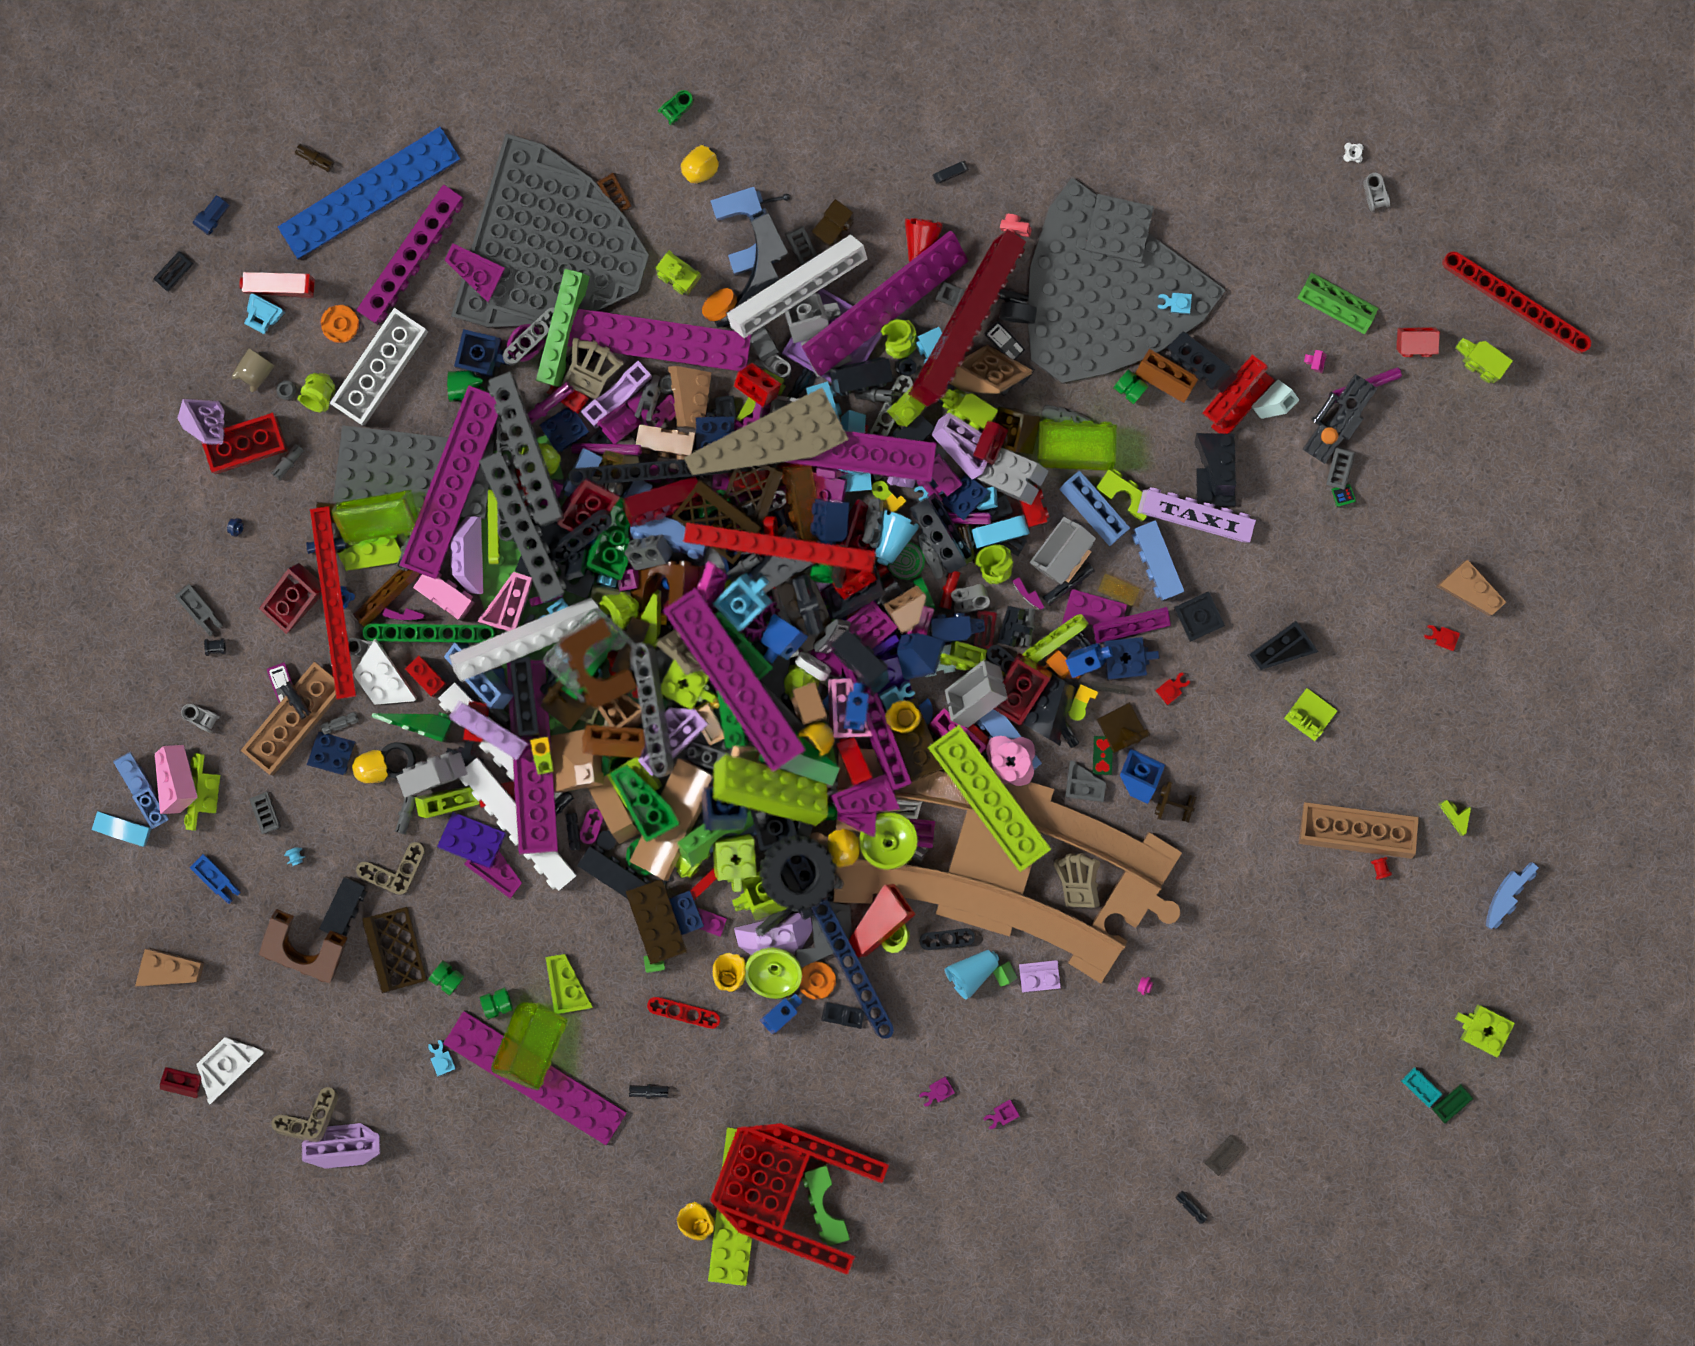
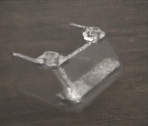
M599 608L590 610L569 631L571 632L598 617H603L612 634L588 649L584 658L585 669L608 647L617 650L621 649L628 642L635 650L638 648ZM559 641L544 656L543 662L583 702L585 699L577 692L580 689L575 680L577 675L575 671L570 670L567 664L569 659L566 653L563 654L558 645L561 642Z

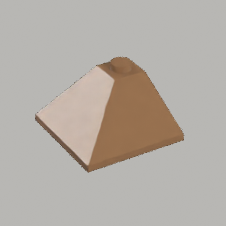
M986 345L965 357L963 364L956 368L955 373L957 375L950 384L964 392L1000 393L1031 375L1033 370Z
M585 730L551 736L554 793L604 785L603 773L601 772L602 755L583 754L582 736Z

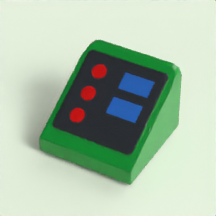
M1350 484L1346 485L1345 490L1337 487L1331 489L1336 507L1356 502Z

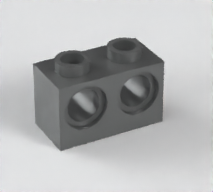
M663 534L656 536L650 535L643 539H633L629 542L624 553L634 570H640L667 564L673 551Z

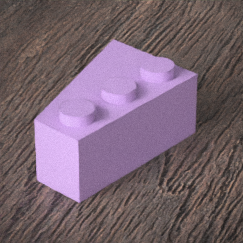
M947 413L938 420L932 436L972 480L983 473L987 462L973 455L982 433L951 413Z

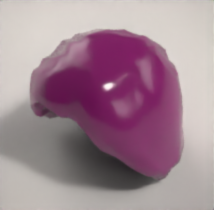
M531 324L517 327L509 337L507 347ZM534 326V332L537 335H542L540 330ZM528 338L520 340L522 347H530L531 342ZM543 338L520 361L525 362L536 356L544 347L545 339ZM515 344L514 347H516V350L513 353H508L512 355V357L516 360L515 355L520 350L517 348Z

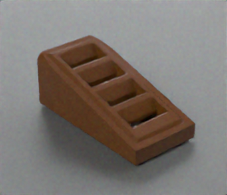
M613 172L596 181L603 194L608 196L610 200L619 193L621 194L620 198L612 201L615 205L623 200L625 201V204L618 207L621 212L632 207ZM613 180L614 183L604 188L603 184ZM617 187L618 190L608 195L607 191Z

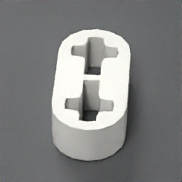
M800 652L795 660L797 666L819 680L825 681L831 673L830 668L826 664L806 652Z

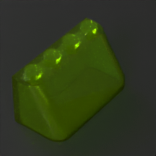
M1044 419L1039 423L1037 463L1044 468L1113 470L1116 462L1117 425L1107 421L1101 422V424H1093L1092 421L1074 423L1073 420L1055 422L1053 419Z
M412 490L337 502L332 509L333 519L343 541L349 545L359 544L363 540L374 542L380 537L391 539L403 533L405 536L411 535L418 518Z
M520 1003L512 1015L492 1063L491 1071L532 1090H539L544 1082L546 1072L551 1066L553 1055L558 1049V1043L566 1029L568 1019L540 1003Z

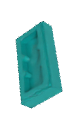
M1415 1067L1401 1080L1428 1108L1442 1095Z

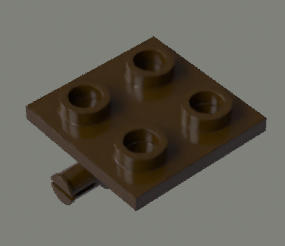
M558 679L557 683L548 689L549 692L542 700L543 702L540 707L571 730L589 707L584 698L586 693L582 692L576 700L561 690L565 684Z
M1130 702L1096 719L1113 753L1128 748L1135 743L1139 744L1141 740L1150 736L1149 731L1143 729Z
M1168 782L1167 785H1163L1161 790L1162 804L1158 803L1155 814L1158 815L1157 819L1161 820L1167 803L1183 808L1185 811L1181 821L1185 822L1186 819V822L1189 823L1191 814L1195 811L1194 804L1197 797L1193 796L1192 803H1190L1192 795H1189L1186 806L1168 801V795L1172 786V782Z

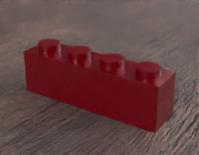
M696 477L687 478L624 498L623 510L631 527L641 526L649 521L661 520L665 516L675 514L698 483ZM697 492L692 497L693 506L703 505V497Z

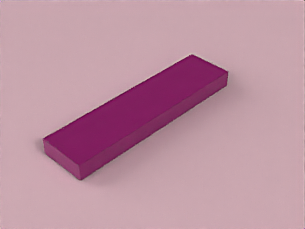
M1164 607L1093 624L1092 626L1096 643H1102L1171 626L1168 608Z

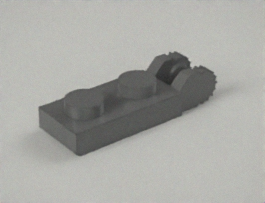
M188 584L175 595V598L209 636H212L214 633L205 623L207 619L210 618L218 628L223 626L214 615L215 613L191 584Z

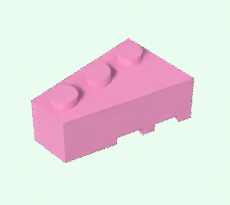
M440 573L437 579L422 574L413 588L462 621L475 603L472 601L473 596L466 591L459 592L456 589L457 585L449 579L447 582L440 578L442 574Z
M828 680L829 723L834 738L872 736L866 722L863 731L844 729L847 697L849 692H853L852 680Z
M184 745L163 746L155 753L160 814L181 813L198 798Z

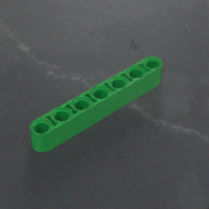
M368 624L363 629V636L368 641L377 639V641L481 643L489 640L483 637L485 629L491 631L489 639L497 636V630L489 625ZM373 627L377 629V636L374 638L369 633ZM392 627L396 630L394 638H391L388 634ZM410 628L415 630L413 638H409L407 635V631ZM429 628L434 630V636L431 639L426 636V631ZM448 628H451L453 631V636L450 639L445 636V631ZM467 628L472 631L470 639H466L464 636V631Z

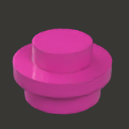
M1142 977L1139 982L1138 992H1141L1144 996L1146 993H1150L1153 987L1151 977Z

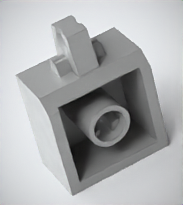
M814 293L787 310L785 315L793 342L797 343L813 338L829 325V320L841 316L838 303L823 305L820 294Z

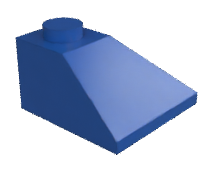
M1130 748L1120 773V777L1130 796L1148 804L1157 788L1165 764Z

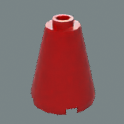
M905 218L909 262L938 240L943 222L937 221V223H934L932 220L915 218L910 220Z

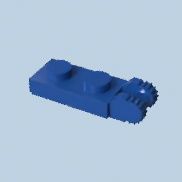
M202 854L190 866V869L216 895L218 894L228 904L232 900L230 896L222 891L226 886L237 896L241 893L205 854Z

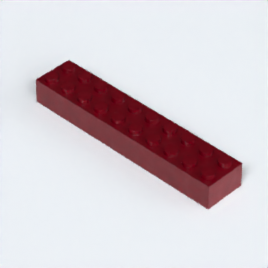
M1007 229L993 240L908 395L927 407L946 395L948 383H951L957 375L955 373L956 368L963 364L965 352H968L974 344L972 339L980 333L983 327L981 326L982 321L988 318L991 310H989L991 305H994L1000 297L998 295L999 290L1006 286L1008 274H1011L1017 266L1015 261L1023 255L1025 251L1023 247L1026 243L1024 239Z

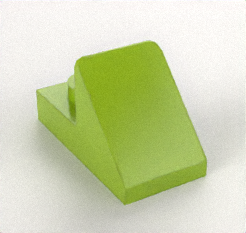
M1443 800L1438 805L1459 835H1465L1471 807H1467L1457 814L1456 811L1458 809L1452 801Z

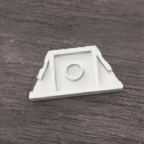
M374 639L362 657L361 662L355 668L353 675L374 705L415 701L417 699L416 695L377 639Z
M224 1037L197 1063L208 1103L212 1104L265 1052Z

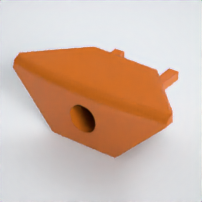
M1058 649L1047 655L1045 669L1049 666L1062 680L1064 678L1079 679L1081 677L1079 675L1072 678L1065 661L1067 658Z

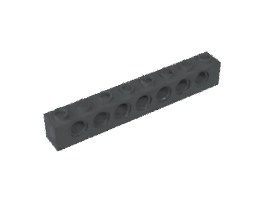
M509 372L488 380L490 384L488 386L491 397L495 398L497 403L494 404L495 410L498 415H501L503 420L501 422L502 430L509 437V440H507L510 451H514L516 457L513 458L514 464L517 469H520L522 474L520 476L523 487L527 488L529 493L526 494L527 500L530 505H533L535 510L533 512L535 522L544 527L565 519L514 375ZM508 391L510 397L508 400L503 401L502 394ZM515 409L516 416L513 419H509V411ZM521 427L523 430L522 435L515 437V430ZM528 445L529 452L526 455H522L521 448ZM534 463L536 467L534 472L528 473V465ZM541 481L542 488L539 491H535L534 484ZM547 499L548 507L541 509V501Z
M498 452L480 460V465L542 602L546 603L565 594L564 589L567 587L563 578H558L556 574L558 567L555 561H550L548 556L551 553L546 542L542 543L540 536L543 534L539 525L535 526L532 518H534L533 512L524 503L527 499L523 490H518L516 483L519 481L515 472L511 473L508 468L511 463L507 455ZM498 469L505 470V476L502 479L495 477V472ZM511 486L513 494L508 497L504 496V488ZM514 504H520L521 511L518 514L511 512V507ZM523 521L529 523V529L525 532L519 530V524ZM530 539H535L537 541L536 548L528 549L527 542ZM540 556L544 557L545 564L542 567H537L535 559ZM546 574L553 576V581L549 585L543 583V577Z

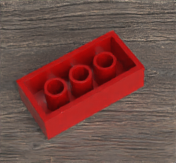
M274 413L224 428L223 444L202 442L211 473L215 475L288 451L277 415Z

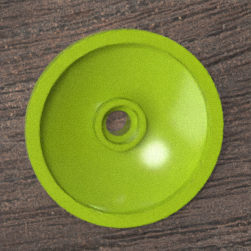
M892 812L876 815L875 837H871L863 832L860 833V849L865 859L871 865L885 870L896 869L905 865L913 857L917 848V834L912 823L904 816ZM891 841L893 845L891 847H887L886 843Z
M772 947L758 950L746 962V982L754 992L763 997L772 999L787 997L794 993L801 983L802 968L799 961L791 953L783 949Z

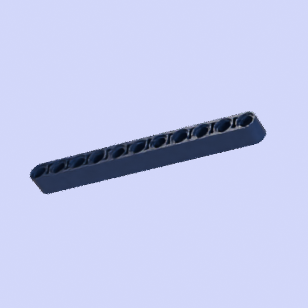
M799 855L800 861L797 864H793L789 857L786 861L801 891L805 890L812 884L815 875L804 855ZM803 870H806L809 874L806 881H802L799 878V874ZM822 900L820 905H825L826 913L822 916L817 913L818 906L810 907L875 1034L883 1039L890 1038L894 1032L893 1025L828 900ZM832 921L835 924V930L829 933L826 930V925ZM837 939L844 941V947L840 950L835 947ZM847 956L853 958V963L849 967L844 965V959ZM856 973H860L862 976V980L858 984L853 982V976ZM865 990L871 993V997L867 1001H864L861 997L862 992ZM877 1007L880 1011L879 1016L873 1018L870 1014L871 1009ZM883 1024L888 1026V1032L885 1035H881L879 1032V1028Z

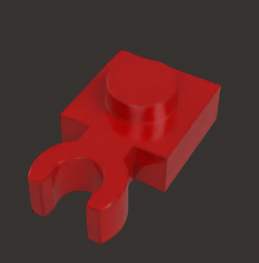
M1427 625V628L1431 629L1433 634L1431 636L1424 634L1423 637L1427 640L1436 639L1435 645L1453 652L1460 633L1445 627H1441L1440 631H1437L1435 626Z
M1183 672L1176 676L1175 682L1169 678L1155 690L1166 705H1169L1182 694L1179 690L1180 687H1186L1190 684L1189 680L1186 683L1180 682V677L1184 675Z

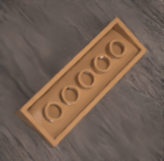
M313 662L294 685V688L299 695L303 696L302 700L312 713L308 716L302 710L306 718L301 719L295 708L288 703L289 699L287 696H285L240 750L269 775L274 776L337 700L333 676L316 662Z
M677 760L660 797L671 806L680 825L649 842H645L643 836H641L631 857V863L649 871L662 880L668 881L681 854L677 842L691 833L703 808L701 798L704 787H713L714 776L691 761Z
M1304 802L1298 844L1413 859L1416 854L1419 817Z

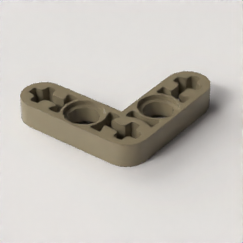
M411 843L403 856L396 874L370 862L358 864L356 873L360 878L395 894H404L412 883L424 856L425 848L421 843ZM419 846L421 854H416L414 858L418 860L417 864L412 860H407V856L411 858L413 855L411 848ZM405 863L413 865L412 873L406 874L403 871ZM368 865V870L374 872V868H376L378 871L374 874L372 880L370 879L372 875L369 873L362 875L360 868ZM382 872L388 876V881L384 884L380 883L377 879L378 875ZM399 874L410 877L409 881L405 879L403 882L405 889L398 891L395 883H400L402 877H398Z
M330 1087L323 1088L317 1097L309 1121L278 1115L273 1118L271 1126L278 1134L318 1142L325 1135L338 1101V1094ZM331 1094L332 1097L326 1100L325 1097ZM325 1110L326 1115L322 1119H318V1113ZM284 1122L286 1125H288V1128L283 1125L278 1127V1124H282ZM302 1124L301 1131L294 1133V1127ZM316 1129H317L318 1132H317V1133H314V1134L312 1135V1134H311L312 1131H316Z

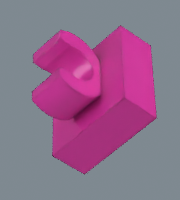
M1315 350L1314 356L1305 355L1304 362L1312 365L1311 369L1313 371L1323 373L1327 354L1323 351Z

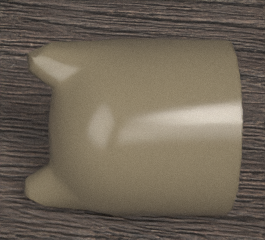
M248 348L232 374V379H241L250 386V391L254 392L265 381L275 365Z

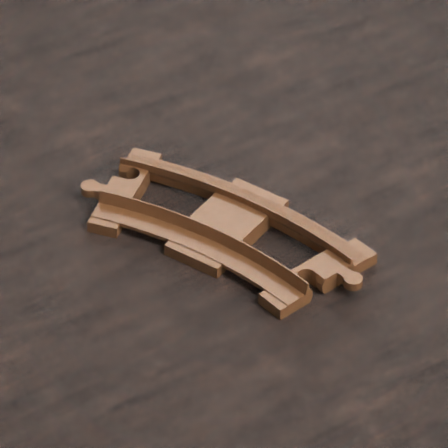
M860 749L872 779L882 776L883 772L880 764L877 762L874 749ZM840 754L838 793L853 787ZM937 771L916 780L905 787L894 790L893 793L898 798L925 801L967 810L948 873L910 865H903L891 870L880 869L871 865L865 859L861 849L859 857L853 865L836 866V875L842 879L844 886L841 889L834 888V902L872 904L873 894H879L886 884H895L904 898L938 904L937 915L1009 937L1012 927L1060 947L1072 954L1067 963L1099 983H1102L1127 943L1122 937L1110 935L1106 932L1104 922L1110 914H1121L1125 921L1135 928L1148 909L1156 913L1158 919L1166 924L1176 922L1180 916L1179 906L1175 902L1164 901L1156 895L1161 890L1164 881L1182 852L1150 832L1147 833L1141 843L1100 821L1051 802L1054 789L1032 782L1022 786H1015L1011 783L1003 785L1040 835L1043 833L1064 841L1125 870L1090 926L1054 908L1022 896L1031 865L1021 872L1018 871L948 774L942 771ZM837 820L836 830L848 829L860 838L861 831ZM818 832L810 835V838L823 844L826 848L828 847V836Z

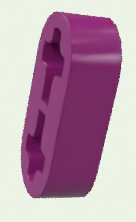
M591 809L586 814L580 832V839L585 844L595 842L603 822V816L599 809ZM598 812L600 820H596L593 826L591 825L592 818L589 816ZM592 827L593 829L591 834L594 835V838H590L589 841H587L586 837L583 836L584 832H588L589 828Z

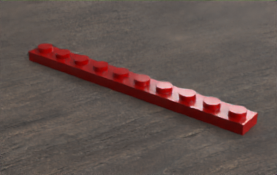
M329 506L310 509L336 699L356 697Z
M686 523L683 542L869 572H873L876 552L691 523Z

